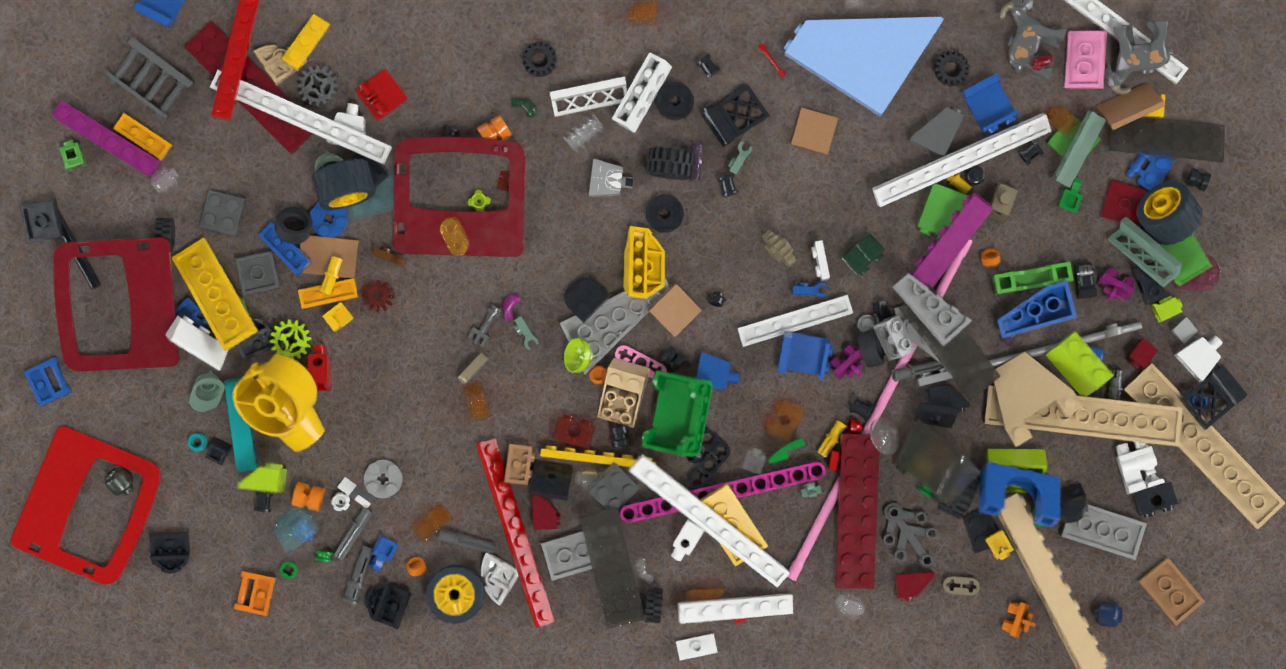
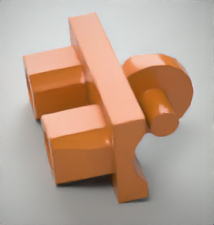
M1010 602L1008 612L1015 614L1016 617L1014 622L1005 619L1002 629L1010 633L1011 636L1019 638L1021 630L1028 633L1030 626L1036 627V623L1031 622L1033 614L1028 613L1027 615L1029 605L1022 602L1020 604Z

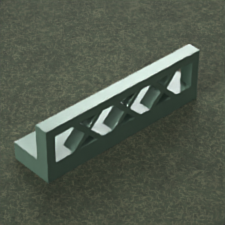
M1087 111L1052 177L1053 180L1069 188L1071 187L1106 119L1092 111Z
M1127 217L1121 220L1120 229L1108 237L1110 243L1162 287L1180 275L1182 263ZM1123 235L1128 239V243L1119 242L1117 238ZM1130 248H1138L1141 250V254H1133ZM1144 259L1154 261L1155 266H1147L1144 263ZM1158 271H1165L1169 276L1163 279L1158 275Z

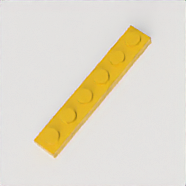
M547 445L545 449H541L540 454L541 457L609 465L615 463L617 466L632 467L637 461L633 460L634 456L622 454V458L614 457L615 453L603 452V456L595 455V451L584 450L583 454L576 453V449L573 448L557 451L556 446Z

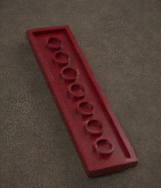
M210 21L184 48L215 77L217 70L222 71L229 38ZM246 57L241 77L242 81L292 102ZM238 101L291 155L313 134Z
M841 434L835 588L874 589L880 435Z

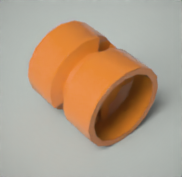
M500 114L490 119L489 124L485 122L477 127L482 138L505 140L512 136Z
M297 482L292 506L300 508L307 506L308 510L319 512L325 488L318 486L310 488L309 484Z

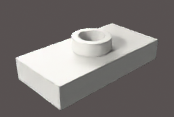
M714 633L676 641L680 660L718 653Z

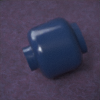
M1102 601L1098 608L1094 609V619H1098L1100 626L1117 627L1119 623H1122L1123 608L1119 607L1117 602Z

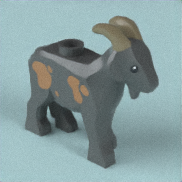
M1014 0L1005 4L1000 10V18L1003 19L1005 13L1009 10L1017 26L1015 35L1010 36L1007 44L1010 47L1008 52L1009 63L1015 68L1016 73L1027 67L1034 74L1048 80L1054 62L1052 61L1049 65L1042 66V69L1037 71L1031 67L1032 60L1035 58L1040 43H1045L1059 49L1067 29H1050L1026 14L1028 10L1036 11L1032 7L1033 0Z
M1168 20L1146 22L1147 27L1153 34L1150 43L1135 44L1132 24L1113 27V31L1119 39L1120 52L1116 70H1112L1110 63H1108L1104 72V82L1118 94H1127L1131 91V88L1124 89L1121 88V85L1131 72L1142 70V74L1153 73V69L1160 68L1169 62L1170 55L1174 54V51L1169 47H1165Z

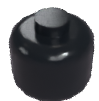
M978 166L969 168L965 174L966 181L973 186L980 185L985 179L984 170Z

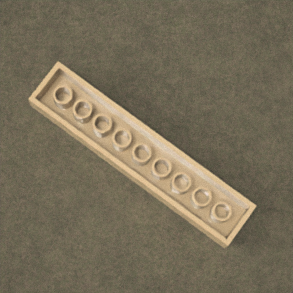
M1011 493L1005 497V508L998 517L1076 669L1107 668L1105 665L1107 662L1105 655L1097 649L1096 645H1098L1095 636L1087 630L1089 627L1085 617L1080 616L1078 612L1080 607L1077 601L1073 600L1069 595L1071 592L1067 582L1062 581L1060 577L1062 572L1059 566L1053 564L1051 560L1053 555L1050 549L1046 548L1042 543L1044 540L1040 530L1035 529L1032 514L1028 513L1024 508L1026 506L1024 498L1017 493Z

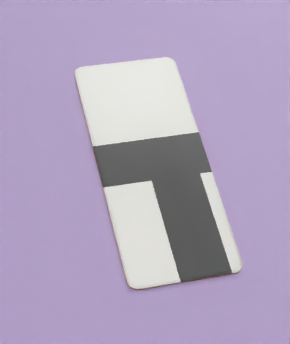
M346 477L338 485L341 491L365 508H368L375 499Z

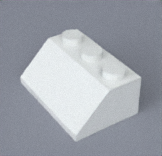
M185 315L183 318L177 316L165 335L175 344L220 371L228 350L225 352L222 349L217 338L209 335V330L202 326L197 328L192 325L194 321Z

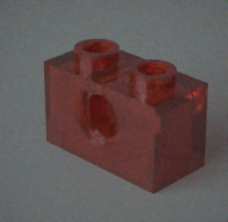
M564 414L562 418L558 417L552 439L590 449L596 428L592 426L593 422L581 420V423L573 421L574 417ZM572 426H578L580 429V434L577 437H572L569 434V429Z

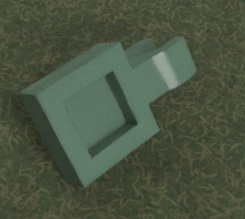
M743 141L738 145V157H733L728 165L731 168L729 173L734 176L737 175L746 157L752 152L751 146L748 151L742 150Z
M521 316L515 319L516 325H514V328L519 335L523 334L525 336L524 346L527 350H531L528 342L533 340L538 345V339L533 336Z
M814 482L806 483L804 489L800 490L802 497L809 496V498L822 493L821 487L816 486Z

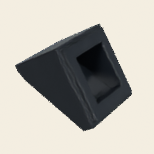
M215 437L209 445L205 458L222 466L232 445Z

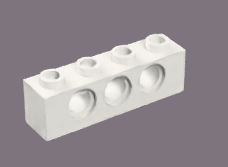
M649 52L612 119L620 126L635 133L672 66L664 59Z

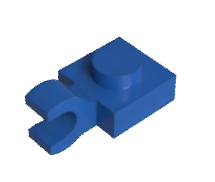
M820 282L815 287H808V283H797V286L792 287V295L825 297L824 293L818 292V288L821 286L825 287L826 284Z
M379 536L371 552L375 557L371 559L368 566L379 572L384 560L390 562L398 544Z

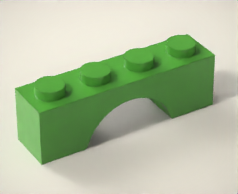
M1070 262L992 276L995 295L1046 287L1065 280L1068 283L1074 281Z

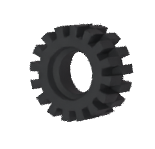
M536 41V43H531L529 47L525 48L522 62L530 75L545 77L555 69L557 56L550 44ZM538 52L544 53L547 56L546 64L543 66L534 65L532 62L534 54Z
M948 51L937 59L934 66V74L943 85H948L949 87L958 86L967 78L970 64H968V59H965L964 54H959L958 51ZM948 62H955L959 66L957 75L950 76L945 72V65Z
M156 218L154 237H165L170 243V253H172L175 247L174 219Z
M648 587L645 622L661 623L663 588Z

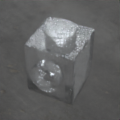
M752 448V451L747 450L741 469L760 475L767 456L763 455V451Z

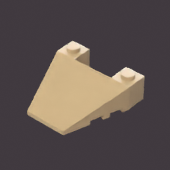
M1026 352L992 371L1005 432L1015 447L1033 437L1023 420L1049 404L1056 402L1065 418L1083 407L1071 388Z

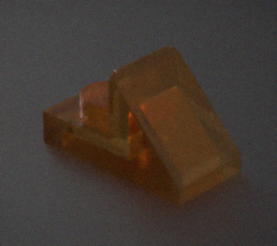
M439 504L411 529L424 543L451 521L453 517L442 504Z

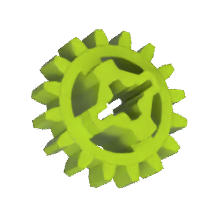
M288 319L286 325L283 321L279 322L280 327H273L276 332L269 334L273 337V340H270L269 343L274 344L271 351L277 350L276 354L287 356L293 360L294 356L297 359H301L300 353L305 355L307 354L305 348H310L307 341L311 340V337L306 336L310 331L303 330L304 324L298 326V320L291 324V320ZM290 327L287 333H280L283 329ZM298 331H299V333H300L301 336H302V340L299 338V336H298V334H297ZM292 336L291 339L294 340V343L289 344L286 338ZM278 341L281 342V344H282V346H283L282 349L280 348V346H279V344H278ZM300 347L296 352L290 353L292 348Z

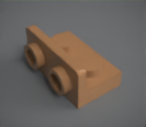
M509 444L504 482L528 485V481L532 480L533 470H530V462H534L535 451H532L531 446Z

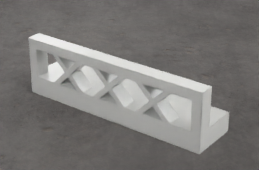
M625 77L550 92L555 117L620 104L623 98L615 99L611 94L614 89L623 87L625 96L627 93ZM602 92L607 96L603 103H597L592 100L596 93ZM583 96L588 99L584 107H578L574 104L577 97ZM565 100L569 103L566 110L557 111L556 101Z

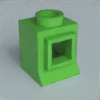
M74 140L63 143L64 147L59 148L66 170L72 171L73 167L79 165L87 166L80 143H75ZM74 149L77 157L68 159L66 151Z

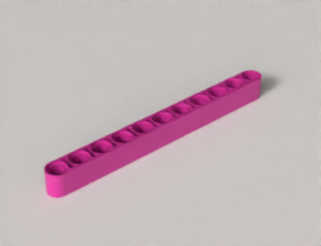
M814 462L727 482L735 496L739 498L821 479L825 475V467L822 463ZM815 465L819 466L822 471L817 477L811 473V469ZM795 470H800L803 473V477L799 481L794 480L792 477ZM776 474H781L784 477L783 484L777 485L774 483V476ZM758 478H762L765 481L763 489L755 487V481ZM740 482L747 486V490L743 494L736 491V486ZM726 483L696 489L689 492L698 498L700 492L706 491L708 494H710L711 492L715 491L716 489L720 488ZM661 497L624 506L621 509L620 516L623 521L628 523L680 510L672 505L670 510L664 511L661 508V502L666 499ZM645 504H650L653 507L652 514L645 515L642 512V507ZM630 508L634 511L632 519L624 518L623 512L625 509Z

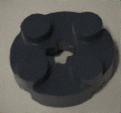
M670 82L659 90L656 98L659 113L672 121L686 118L694 107L693 93L683 83ZM674 96H677L678 100L681 101L676 107L673 106V103H670V99H674Z
M663 194L656 196L646 208L648 224L653 230L660 233L673 232L681 225L684 218L682 204L671 195ZM663 209H666L671 214L667 216V219H663V216L659 215Z

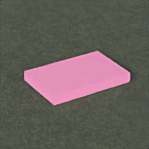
M1068 31L1064 88L1103 89L1107 41L1106 31Z

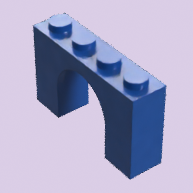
M986 463L980 471L979 512L998 516L1005 508V487L1015 485L1025 489L1033 498L1035 506L1034 524L1053 527L1060 519L1059 477L1035 473L1031 470H1020L1012 466H1001L997 463Z

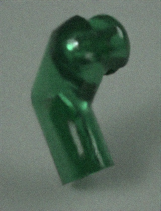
M512 98V107H522L528 117L536 116L537 107L530 99Z

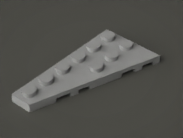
M666 278L665 286L647 299L628 297L624 291L608 299L584 324L576 316L560 323L568 342L573 338H580L585 340L590 346L593 358L589 366L583 370L585 375L649 313L648 309L670 288Z

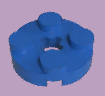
M318 202L310 212L313 221L312 228L322 237L334 238L342 234L346 229L349 217L345 208L324 210L320 208ZM326 214L334 215L333 223L329 224V222L323 221L326 218Z

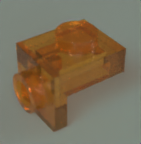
M1063 106L1053 107L1047 113L1048 122L1064 136L1079 122Z

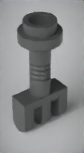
M493 304L486 309L489 313L479 329L473 327L467 339L471 340L474 334H476L477 337L474 340L476 344L480 338L484 339L480 345L482 348H484L491 337L486 334L490 324L495 317L499 318L501 316V309Z

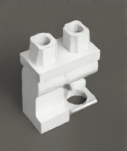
M1134 442L1136 451L1131 453L1127 443L1116 446L1118 454L1116 460L1127 495L1164 483V479H1160L1155 475L1154 467L1157 466V460L1152 446L1148 447L1147 443ZM1141 470L1145 471V481L1142 479Z

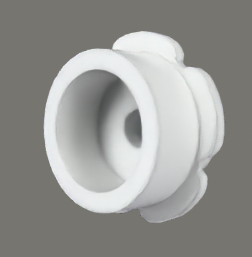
M342 492L336 493L335 497L331 499V504L336 511L346 510L350 506L349 496Z

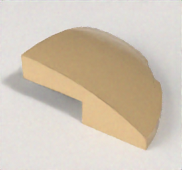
M268 45L254 50V54L276 86L296 72L295 69L282 62V57L287 50L279 49L277 45Z

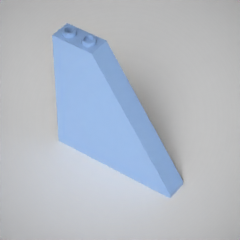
M942 17L806 20L804 24L800 23L794 33L797 35L794 40L789 39L785 45V56L881 117L944 19Z

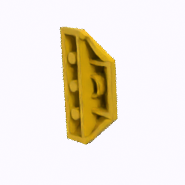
M630 226L624 252L623 288L628 297L647 299L665 286V251L652 235L649 228Z

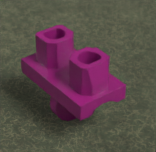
M1109 268L1100 277L1097 285L1104 288L1103 292L1108 294V301L1111 302L1113 298L1119 301L1123 298L1127 301L1135 291L1133 288L1134 280L1130 277H1125L1122 282L1116 279L1118 271L1113 268Z
M849 345L843 351L848 357L845 362H842L838 357H835L830 362L835 376L839 380L845 375L849 379L854 375L859 378L862 376L859 371L864 367L860 362L863 360L860 348L857 350L852 345Z

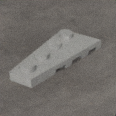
M910 274L904 276L893 286L895 291L942 346L946 345L972 321L970 318L959 313V310L955 307H951L944 302L943 298L929 291L928 287Z

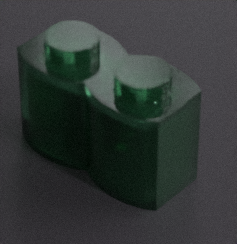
M869 233L841 260L856 276L859 273L863 276L870 269L868 265L871 262L875 261L877 263L885 256L882 253L885 249Z

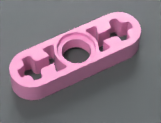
M620 346L615 352L616 359L622 360L620 359L621 355L618 353L627 349L628 355L637 354L633 358V364H635L638 358H644L647 362L645 367L648 368L649 363L653 362L654 364L651 367L655 369L661 367V371L667 372L663 364L628 346ZM625 357L623 361L629 362L630 359ZM650 370L649 377L653 379L655 372Z

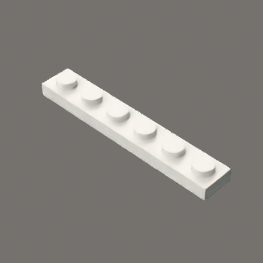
M848 295L740 327L738 328V333L742 346L745 347L784 335V331L794 332L853 314Z
M786 593L678 603L679 622L691 623L793 614V595Z

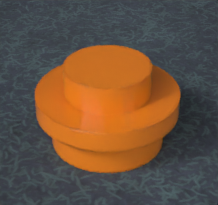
M601 365L592 367L589 372L590 380L595 384L605 383L607 369Z

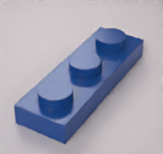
M270 222L258 235L296 275L299 276L311 263L308 257L295 244L287 243L277 236L275 223Z

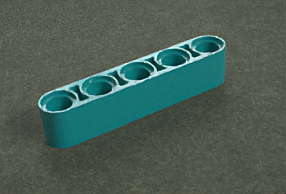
M242 377L224 380L238 473L258 469V464H255V459H257L255 445L252 443V440H254L253 429L239 415L233 400L234 388Z

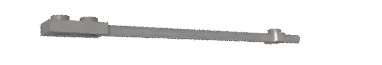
M1140 321L1120 327L1116 323L1105 326V331L1085 335L1081 338L1086 343L1142 329ZM1058 343L1024 352L1031 357L1047 354ZM1023 352L951 370L950 367L939 369V374L935 375L927 372L921 374V378L917 379L918 387L997 367L1007 363Z

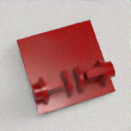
M386 69L382 70L367 83H362L359 89L355 91L378 122L408 99Z

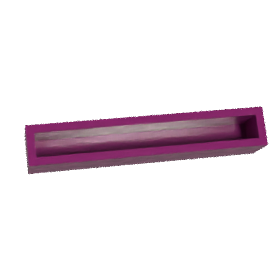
M62 100L51 115L57 121L150 178L154 177L162 164L158 159Z
M975 192L965 197L960 211L956 210L952 214L950 224L942 227L938 233L940 237L937 241L933 240L929 244L927 254L925 256L921 255L915 263L917 267L914 271L910 270L907 273L928 287L929 291L993 210V205Z

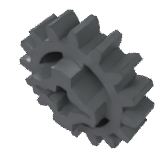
M316 65L315 70L310 66L308 73L304 70L302 71L305 76L298 78L302 83L297 84V87L302 89L298 94L300 96L305 95L302 99L304 102L309 100L310 106L315 102L316 106L320 107L322 102L327 106V100L334 101L332 95H338L335 89L339 88V85L334 83L338 78L332 77L334 74L332 70L327 73L326 66L321 70L320 66ZM317 74H323L328 78H319ZM311 78L309 85H306L307 80ZM315 79H316L320 84H322V85L320 86V88H321V89H320L321 93H320L316 88H314V87L316 86V84H315V83H316ZM327 87H330V91L326 95V89ZM309 94H317L319 98H313Z

